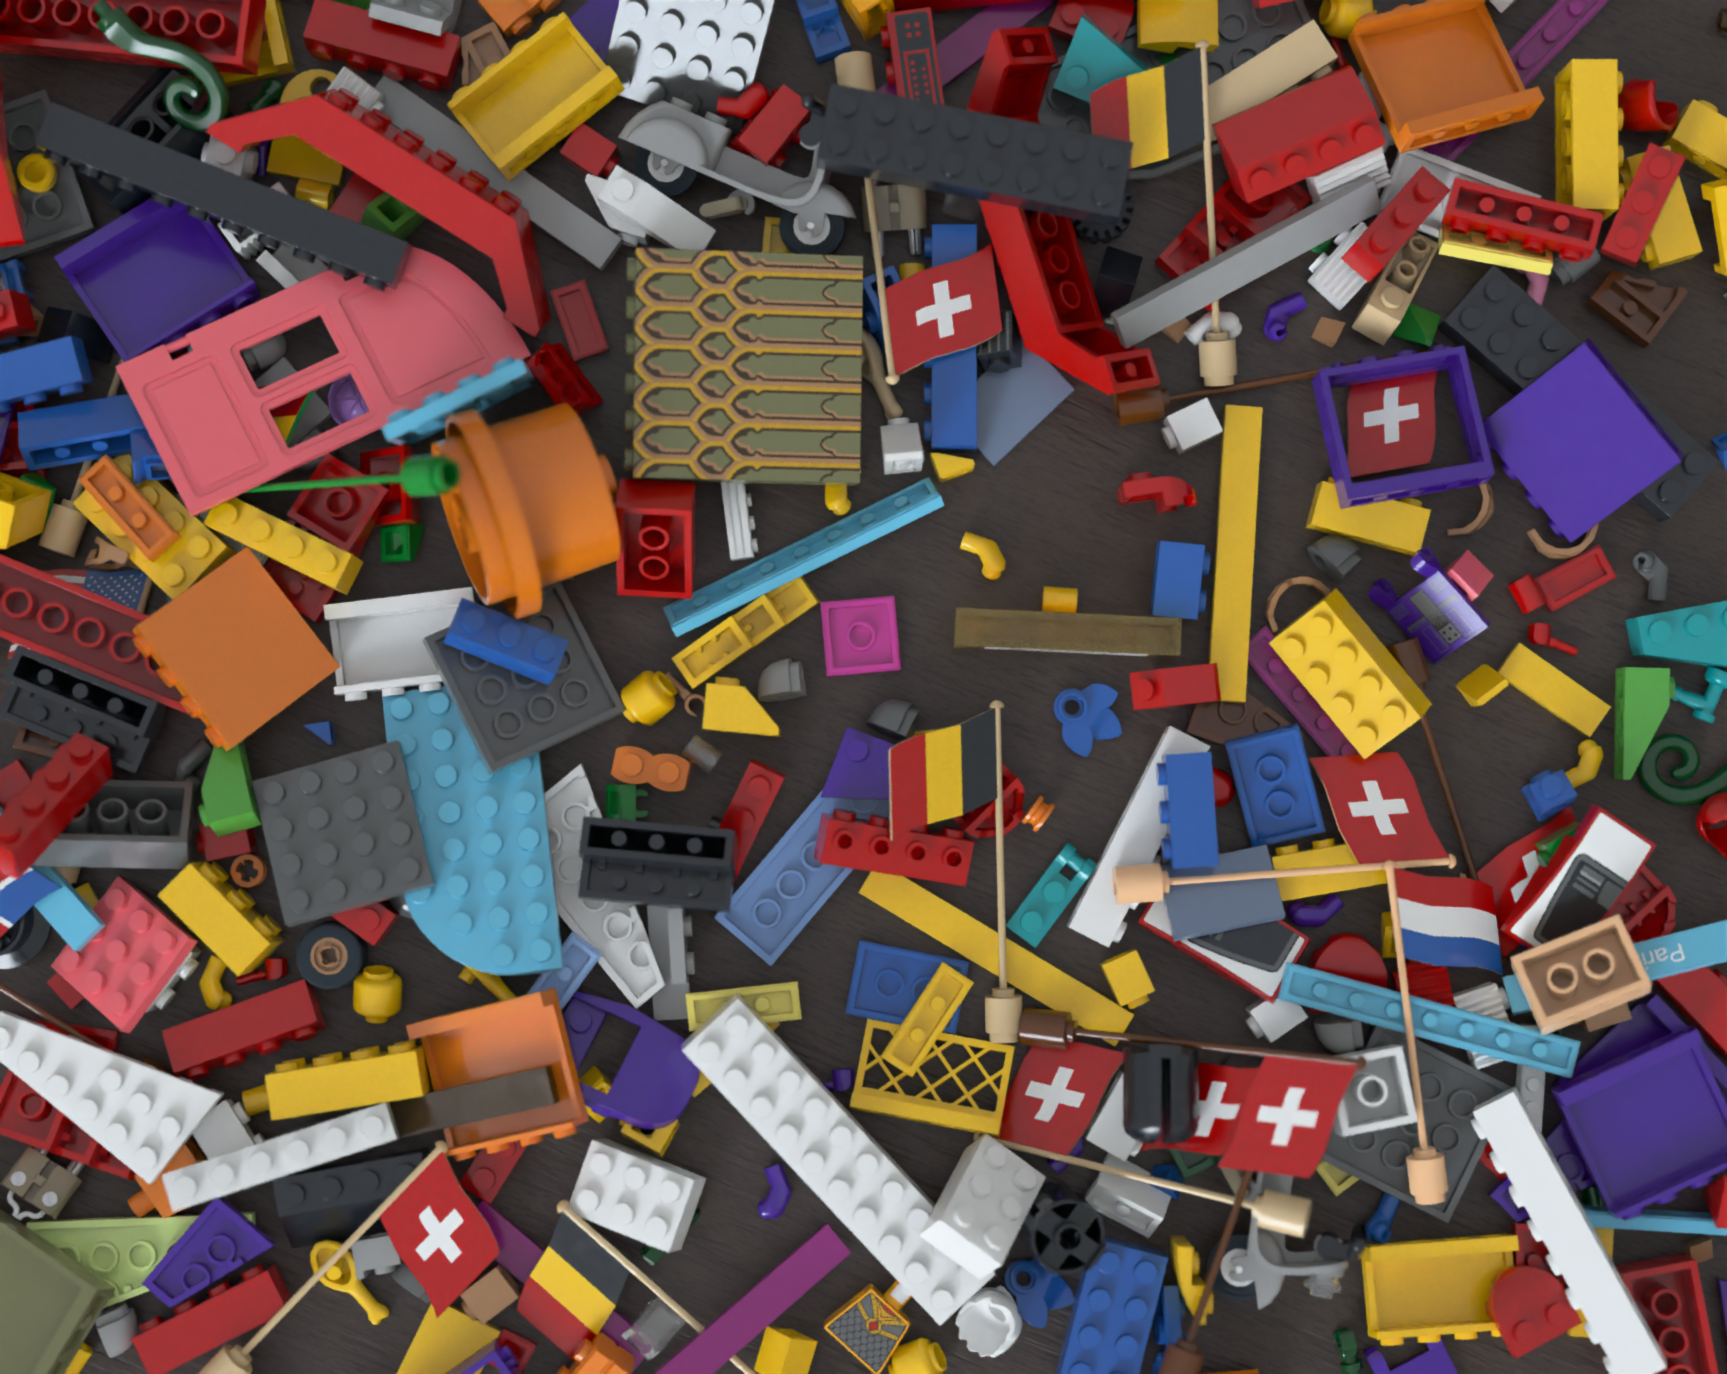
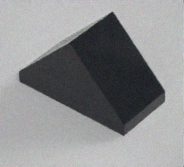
M1107 246L1093 291L1103 322L1114 326L1111 313L1129 303L1143 257Z
M47 307L37 342L45 343L68 336L81 338L87 358L109 364L114 347L95 319L71 310Z

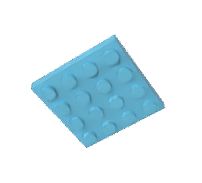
M511 356L492 365L491 367L494 372L484 377L478 376L476 373L457 382L456 384L459 389L448 395L443 393V391H438L422 400L424 406L415 411L404 408L387 417L389 423L382 426L381 429L387 441L397 445L411 446L444 430L445 419L448 414L467 408H473L478 413L538 384V382L531 373L529 366L522 359L516 361Z

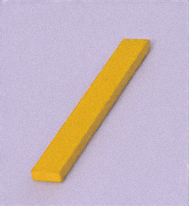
M1224 406L1209 664L1217 663L1221 694L1220 702H1246L1263 407Z
M870 872L858 893L999 977L998 932L904 876ZM1006 938L1008 983L1055 1011L1071 1012L1072 1020H1077L1078 1025L1085 1029L1124 1033L1134 1016L1133 1013ZM1103 1039L1115 1047L1119 1041L1112 1039Z

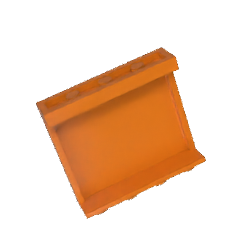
M1426 0L1424 3L1412 6L1402 4L1392 11L1381 14L1375 12L1367 13L1356 21V25L1347 40L1399 153L1531 119L1544 101L1539 86L1525 89L1484 4L1486 0Z
M248 546L138 624L132 631L136 636L133 642L138 650L146 658L150 655L160 666L156 671L163 682L169 688L175 685L184 697L180 702L185 710L193 718L200 717L207 726L204 733L209 741L217 749L222 746L226 752L340 667Z
M556 988L406 1025L409 1040L421 1038L434 1091L547 1065L552 1067L560 1100L559 1103L444 1128L448 1145L446 1157L453 1155L454 1161H461L477 1156L476 1150L486 1148L488 1154L509 1149V1142L520 1140L521 1146H527L543 1141L542 1135L552 1132L555 1139L577 1133L576 1126L589 1121Z

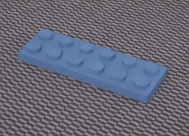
M821 791L734 893L730 913L718 912L714 918L766 963L772 966L853 870V868L821 864L814 857L821 814H833L834 809H844L855 812V818L869 820L872 814L890 818V800L821 798Z

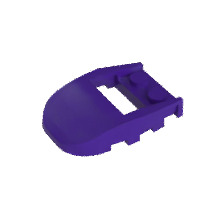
M576 991L563 1015L577 1075L609 1013L640 1027L608 1094L579 1082L585 1105L591 1108L592 1112L605 1118L610 1116L626 1121L628 1125L642 1129H660L675 1122L684 1112L700 1078V1070L682 1051V1043L685 1039L629 1005Z

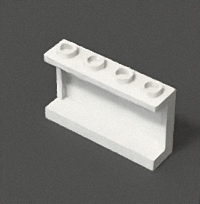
M466 587L323 605L325 620L329 621L333 658L340 666L335 670L337 686L334 687V695H345V702L368 699L367 692L382 691V697L405 694L404 688L419 686V692L442 690L441 683L443 681L423 640L425 637L450 626L462 598L479 604L475 588Z

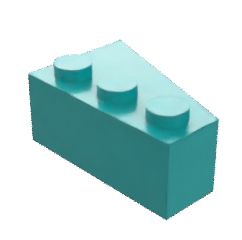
M1084 13L1053 88L1090 103L1089 94L1097 88L1115 79L1146 71L1149 68L1120 45L1121 43L1113 36H1110L1096 24L1089 15Z
M1727 601L1625 620L1631 653L1634 657L1727 669Z

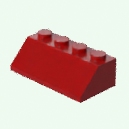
M1351 65L1212 124L1233 191L1247 204L1385 145L1376 110Z

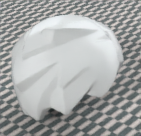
M1000 1285L996 1288H980L962 1305L955 1324L960 1327L959 1339L967 1340L968 1350L978 1352L980 1357L990 1355L993 1358L1005 1352L1017 1340L1022 1329V1318L1013 1297Z

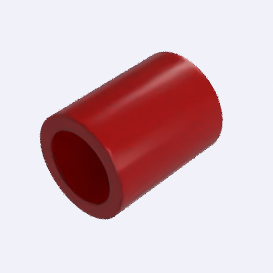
M1531 573L1507 585L1523 615L1546 603Z

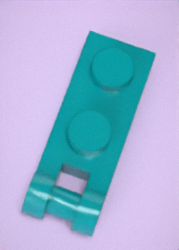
M1069 842L1063 846L1006 923V927L1034 948L1037 947L1098 865L1090 858L1085 860L1075 852L1077 848ZM1065 864L1076 871L1071 880H1068L1059 873Z

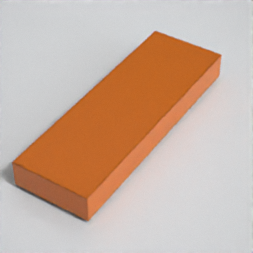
M107 454L100 458L78 479L147 559L153 563L181 538L179 533Z

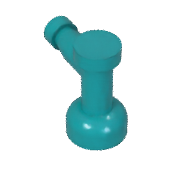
M1708 666L1705 679L1709 682L1704 696L1682 690L1683 688L1675 685V695L1671 700L1680 701L1686 706L1694 708L1692 717L1713 724L1716 718L1713 716L1723 689H1727V672Z

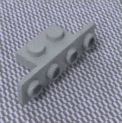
M647 905L649 940L667 984L652 996L654 1019L656 1021L688 1019L685 994L690 993L689 975L695 974L694 952H688L687 937H693L692 914H685V909Z

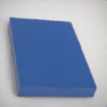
M1298 723L1225 741L1252 847L1266 844L1272 845L1326 832Z
M859 940L845 1014L901 1025L941 962H944L967 978L969 961ZM961 1004L942 1033L956 1034Z

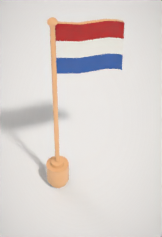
M1388 860L1383 863L1382 869H1386L1420 1143V1147L1414 1148L1413 1154L1406 1157L1410 1194L1414 1195L1415 1203L1438 1204L1446 1200L1445 1193L1448 1191L1444 1153L1436 1152V1147L1427 1145L1405 958L1435 966L1478 967L1503 975L1493 887L1484 882L1469 878L1420 875L1398 869L1394 861Z

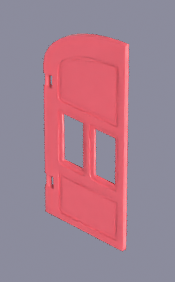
M412 247L396 290L386 286L385 291L382 292L363 284L364 277L358 275L345 281L343 276L326 270L185 334L186 336L167 345L163 344L115 367L190 516L193 517L381 429L382 426L389 423L387 419L389 415L404 408L415 411L424 406L422 403L424 398L438 391H443V393L448 395L458 390L459 388L456 383L468 376L477 373L478 376L484 377L494 372L491 366L505 358L512 356L516 361L519 359L526 361L531 357V354L513 324L503 318L504 312L475 281L441 257ZM321 316L339 353L258 390L240 352ZM185 346H191L192 352L172 360L169 355ZM351 374L369 412L288 449L270 411Z

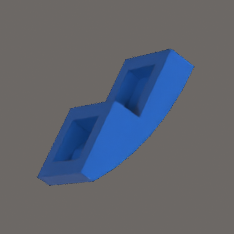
M795 0L817 64L835 59L843 53L852 52L850 41L839 15L836 0Z

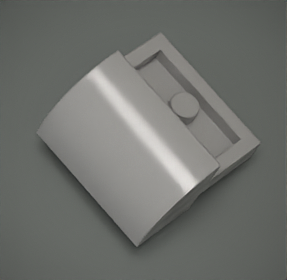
M372 0L368 17L441 36L444 32L453 33L462 0Z

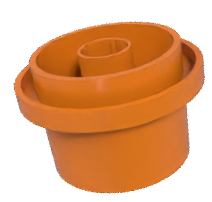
M562 403L486 426L481 416L473 408H467L446 416V439L432 444L431 456L445 455L455 460L459 466L460 481L458 486L449 493L440 495L463 565L473 587L484 604L490 605L501 601L508 613L514 619H519L541 610L542 587L619 559L620 538L611 500L617 496L615 477L605 455H596L582 422L569 404Z

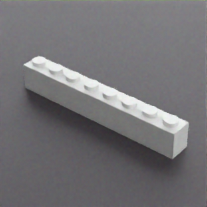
M1516 1087L1475 1106L1473 1110L1475 1117L1471 1119L1473 1128L1481 1140L1488 1139L1494 1150L1489 1153L1490 1158L1500 1174L1506 1172L1512 1185L1508 1187V1190L1518 1208L1525 1206L1531 1219L1527 1221L1532 1235L1537 1242L1543 1240L1550 1252L1546 1255V1259L1556 1276L1562 1274L1569 1288L1565 1289V1293L1572 1307L1575 1310L1582 1309L1588 1322L1584 1323V1327L1594 1345L1600 1343L1607 1355L1603 1358V1362L1609 1374H1654L1667 1368V1358Z

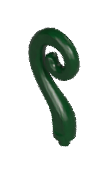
M100 0L92 6L93 10L101 18L96 25L112 43L135 55L178 64L190 70L202 82L209 96V104L205 111L198 114L184 107L181 102V94L186 93L192 98H198L203 94L202 85L190 76H178L168 83L164 91L163 101L166 111L178 125L190 131L204 132L208 130L210 124L225 119L229 109V92L219 70L209 59L186 45L145 32L128 16L121 6L113 10L106 0Z
M1664 734L1653 738L1637 767L1639 780L1646 791L1654 798L1667 804L1676 806L1701 804L1711 796L1727 791V763L1705 781L1696 785L1676 786L1661 779L1657 771V761L1660 755L1668 750H1677L1683 756L1681 765L1675 766L1670 770L1671 778L1687 780L1692 778L1699 768L1700 755L1697 747L1691 740L1682 735Z

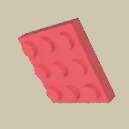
M118 875L93 908V911L106 926L81 951H74L67 944L51 967L120 1031L130 1034L198 941L127 878Z

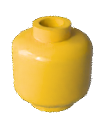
M1323 0L1319 11V23L1323 25L1327 35L1347 40L1356 25V21L1360 17L1371 12L1377 13V11L1373 9L1372 0Z
M642 671L625 685L621 691V699L626 709L623 714L632 723L638 721L644 725H654L674 708L676 703L674 696L677 693L675 686L660 671L656 673Z
M384 965L367 966L354 979L353 1009L359 1015L364 1016L367 1022H387L388 1017L396 1015L401 1010L402 979L393 972L391 967Z
M925 1337L896 1347L892 1353V1363L888 1365L889 1374H943V1371L947 1369L946 1358L940 1345L936 1342L932 1343Z

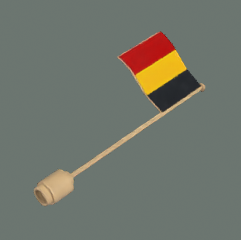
M1199 40L1195 44L1197 49L1163 66L1121 77L1097 88L1089 94L1091 134L1134 142L1129 169L1170 158L1203 141L1209 260H1211L1217 254L1206 47H1210V44L1206 40ZM1218 299L1211 303L1213 332L1205 333L1206 340L1198 341L1200 377H1204V386L1234 384V375H1237L1236 339L1228 338L1227 331L1220 332Z
M995 700L989 706L992 709L957 725L912 736L888 750L890 841H894L899 836L917 827L964 815L995 799L999 987L992 988V994L985 996V1032L989 1033L990 1042L1014 1043L1019 1041L1023 1010L1022 995L1015 994V988L1007 987L1001 708H1004V704L999 700Z
M562 1200L558 1203L557 1211L561 1215L550 1244L525 1282L518 1300L517 1311L568 1357L575 1361L573 1355L585 1339L592 1342L618 1302L629 1271L698 1333L704 1329L687 1311L567 1206L569 1201ZM736 1355L729 1359L743 1373L756 1374Z

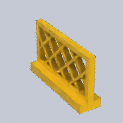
M867 1019L854 1091H852L850 1102L852 1110L983 1135L987 1133L990 1136L999 1137L1015 1046L941 1033L937 1041L946 1043L939 1048L934 1043L932 1047L934 1051L925 1057L920 1066L938 1055L949 1073L931 1085L920 1068H918L917 1073L927 1088L914 1097L905 1095L897 1083L906 1077L907 1074L902 1072L894 1078L882 1061L884 1059L877 1054L871 1045L874 1029L889 1031L894 1036L900 1025ZM952 1044L963 1045L971 1058L953 1070L941 1052ZM970 1047L980 1048L983 1050L975 1055L970 1049ZM871 1051L876 1059L867 1064L869 1052ZM989 1051L1006 1053L1003 1069L991 1077L978 1060ZM975 1062L986 1080L968 1092L956 1074ZM878 1063L891 1080L879 1089L863 1087L866 1071ZM1002 1075L998 1090L993 1081ZM951 1077H953L964 1093L962 1097L952 1104L942 1102L934 1090ZM988 1084H990L998 1096L995 1112L979 1109L971 1097ZM894 1085L899 1093L888 1092L885 1090ZM931 1092L936 1101L922 1097ZM968 1099L972 1107L959 1104Z

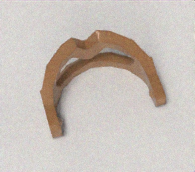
M1488 482L1478 485L1483 496V502L1477 518L1466 527L1447 529V536L1473 534L1486 525L1495 509L1494 491Z
M1598 523L1586 531V535L1580 545L1569 549L1556 548L1545 543L1534 528L1529 530L1527 534L1536 546L1538 553L1540 552L1549 559L1567 560L1580 554L1594 540Z
M97 536L94 542L100 545V547L90 551L84 564L88 568L116 570L127 566L140 569L129 559L130 554L128 551L120 549L114 543ZM109 560L114 561V563H105V562H107V561H109Z
M1310 577L1286 579L1275 586L1267 598L1264 611L1270 631L1272 633L1278 631L1277 623L1274 619V609L1279 597L1288 587L1295 584L1308 585L1317 590L1323 598L1330 593V588H1327L1321 581Z

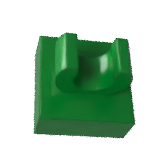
M606 785V818L636 821V818L646 817L648 811L636 809V798L648 796V791L636 789V785Z

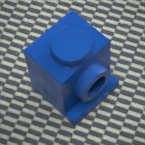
M1563 769L1556 773H1552L1551 770L1541 772L1530 780V784L1521 788L1538 822L1571 807L1578 796Z

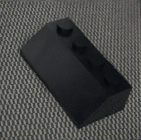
M160 67L107 123L195 159L202 152L204 143H209L211 136L206 131L194 132L181 127L166 111L163 99L168 83L178 76H190L197 80L186 69ZM202 85L203 94L198 98H192L186 93L181 94V102L187 110L198 114L207 109L209 96L204 85ZM228 109L225 119L235 115ZM71 162L69 164L122 214L150 199L152 195L138 189L136 194L129 193L114 186L115 179L102 175L101 180H96L80 173L79 165Z
M428 1147L303 1169L273 1179L278 1217L292 1249L315 1245V1243L326 1239L334 1241L348 1239L429 1155ZM380 1217L362 1236L387 1232Z

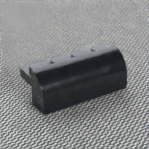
M17 645L3 680L11 684L0 708V718L61 743H67L76 732H79L109 747L111 764L139 774L153 740H158L165 719V705L24 646Z
M583 816L579 855L583 859L578 895L580 899L730 913L738 855V840L735 830Z

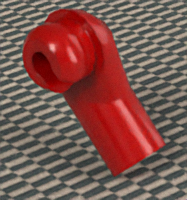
M754 82L738 98L718 95L716 114L744 119L753 117L768 101L769 93L763 83Z

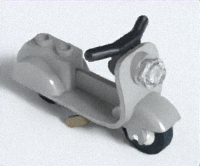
M805 94L801 98L802 106L812 114L809 123L803 125L799 132L800 144L808 150H814L811 172L806 178L794 176L770 165L766 167L759 160L726 147L732 134V130L725 127L726 119L708 111L704 118L691 112L692 104L672 97L670 103L661 100L639 111L627 122L618 136L621 139L638 145L633 163L636 177L648 183L668 198L681 196L690 190L699 178V173L738 188L726 199L701 205L699 212L703 217L718 219L743 212L750 216L756 208L754 196L783 208L784 210L781 213L779 222L780 236L787 249L793 254L831 255L837 251L844 240L846 231L845 218L857 219L853 205L847 197L835 187L829 185L832 171L817 168V154L827 105L812 94Z
M1220 1167L1235 1195L1234 1197H1236L1245 1171ZM1258 1172L1257 1182L1253 1178L1250 1179L1244 1199L1255 1201L1256 1195L1263 1196L1265 1189L1291 1195L1293 1176ZM1252 1217L1249 1233H1231L1213 1288L1222 1296L1234 1301H1249L1257 1297L1258 1310L1270 1304L1280 1292L1285 1275H1309L1308 1279H1304L1303 1285L1311 1289L1310 1295L1332 1299L1333 1293L1342 1292L1339 1278L1344 1277L1345 1269L1349 1265L1348 1260H1359L1366 1249L1365 1227L1360 1224L1355 1225L1351 1231L1350 1239H1341L1332 1231L1323 1232L1315 1238V1251L1292 1252L1285 1248V1233L1258 1227V1219ZM1222 1237L1210 1248L1206 1259L1207 1276L1209 1275Z

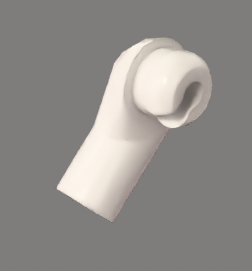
M1212 311L1204 314L1184 332L1193 345L1196 346L1198 341L1205 339V333L1213 332ZM1219 312L1220 332L1227 331L1228 338H1236L1242 331V325L1239 323L1238 316L1232 312Z

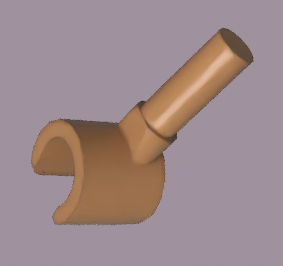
M667 672L665 675L671 680L677 693L684 700V708L691 716H697L689 709L688 704L691 699L699 698L705 705L704 697L699 693H691L670 672Z

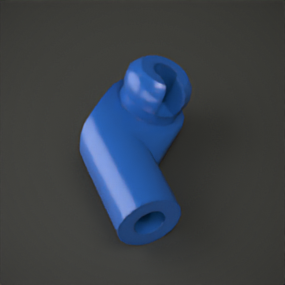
M1385 1191L1375 1213L1365 1225V1235L1368 1240L1378 1244H1384L1390 1239V1227L1401 1203L1400 1199Z

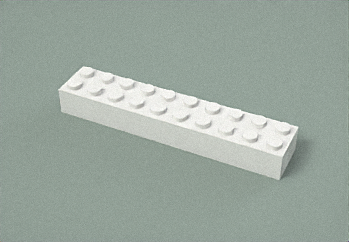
M738 993L732 996L682 1043L683 1053L939 1326L995 1275V1272L992 1271L982 1279L977 1278L920 1236L924 1225L935 1207V1203Z

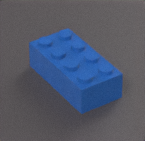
M1105 1236L1106 1248L1100 1260L1090 1270L1081 1271L1075 1302L1072 1306L1055 1374H1139L1168 1262V1257L1164 1251Z

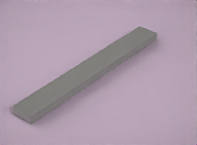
M383 76L375 88L385 95L381 101L385 105L382 112L393 119L391 122L393 126L403 132L405 129H409L425 139L423 145L435 152L441 149L451 154L458 160L456 163L458 167L468 173L471 169L481 173L490 180L488 185L501 193L502 190H506L522 200L520 206L528 210L530 222L599 270H604L624 241L621 237L523 170L507 182L463 127L397 81Z
M1366 175L1111 313V317L1120 344L1128 349L1382 211L1375 180Z

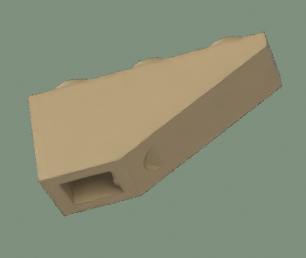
M1415 231L1384 266L1351 328L1384 346L1400 324L1439 244Z

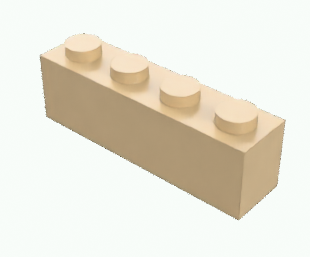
M1314 19L1208 86L1211 142L1216 140L1212 124L1300 87L1309 80L1314 81L1333 72L1331 66L1338 56Z

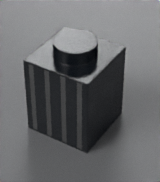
M1012 310L1000 312L1002 331L993 338L977 345L976 356L986 372L1004 373L1011 368L1022 367V340L1019 326Z

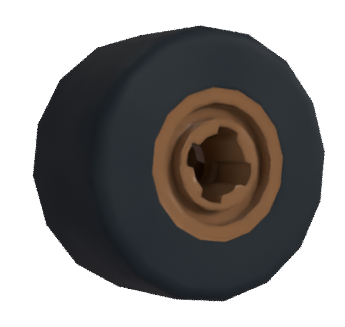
M339 921L324 922L310 928L300 939L296 950V963L301 975L311 985L324 990L339 989L353 983L354 979L363 972L368 962V946L365 940Z

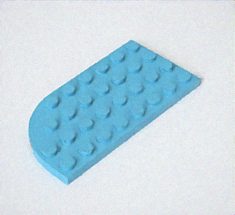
M442 686V690L419 692L418 689L405 691L403 695L382 697L387 743L395 740L401 743L435 882L433 887L404 895L406 905L419 929L445 955L454 961L483 973L518 976L564 970L540 752L490 775L446 686Z

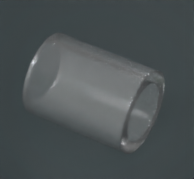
M696 734L681 754L709 774L724 753Z

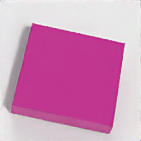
M895 596L820 602L827 677L901 670Z

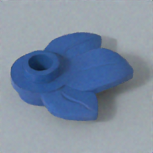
M1097 683L1086 687L1082 691L1067 689L1059 693L1054 700V714L1063 723L1062 738L1065 744L1078 755L1087 757L1090 754L1093 738L1111 739L1122 734L1118 718L1109 709L1118 696V692L1111 687ZM1069 700H1073L1078 704L1079 709L1074 715L1068 714L1065 710V704Z
M1036 1257L1031 1261H1015L1005 1271V1286L1016 1297V1305L1021 1318L1034 1327L1044 1328L1046 1326L1048 1309H1061L1075 1302V1297L1069 1285L1059 1275L1048 1271ZM1019 1272H1023L1028 1276L1026 1286H1020L1017 1283L1016 1277Z

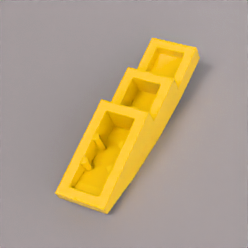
M800 576L760 596L671 659L691 688L694 689L780 631L820 601L803 576Z

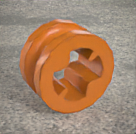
M1041 795L1038 796L1021 820L1024 824L1031 823L1033 826L1032 830L1035 832L1040 829L1055 808V805L1052 803L1045 804L1044 797Z
M244 854L233 861L230 873L237 885L249 888L260 885L265 880L268 869L262 857L256 854ZM248 860L253 861V868L258 870L256 877H249L250 881H246L244 879L245 873L240 871L242 864L248 865Z

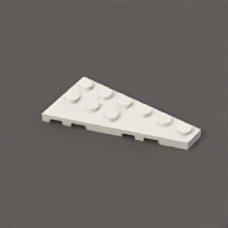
M580 764L545 793L558 914L572 931L603 952V955L597 962L631 1004L638 1009L667 984L636 904L585 900L578 897L583 859L579 855L583 816L603 818L584 766Z
M0 1011V1062L148 1184L156 1181L225 1094L215 1089H208L195 1084L193 1081L183 1077H176L160 1071L154 1066L114 1051L88 1044L74 1036L64 1035L10 1012Z

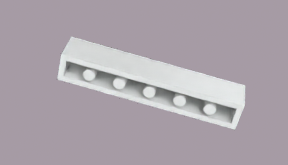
M1172 726L1165 728L1097 863V867L1093 871L1066 924L1067 927L1108 948L1112 941L1117 944L1119 943L1128 924L1123 919L1128 909L1135 910L1139 903H1115L1112 879L1113 866L1159 863L1161 856L1156 853L1161 845V839L1167 838L1166 823L1161 824L1159 819V801H1165L1164 785H1157L1156 763H1162V755L1208 752L1209 745Z
M385 1102L163 1174L162 1178L172 1212L396 1140L400 1136L390 1103Z

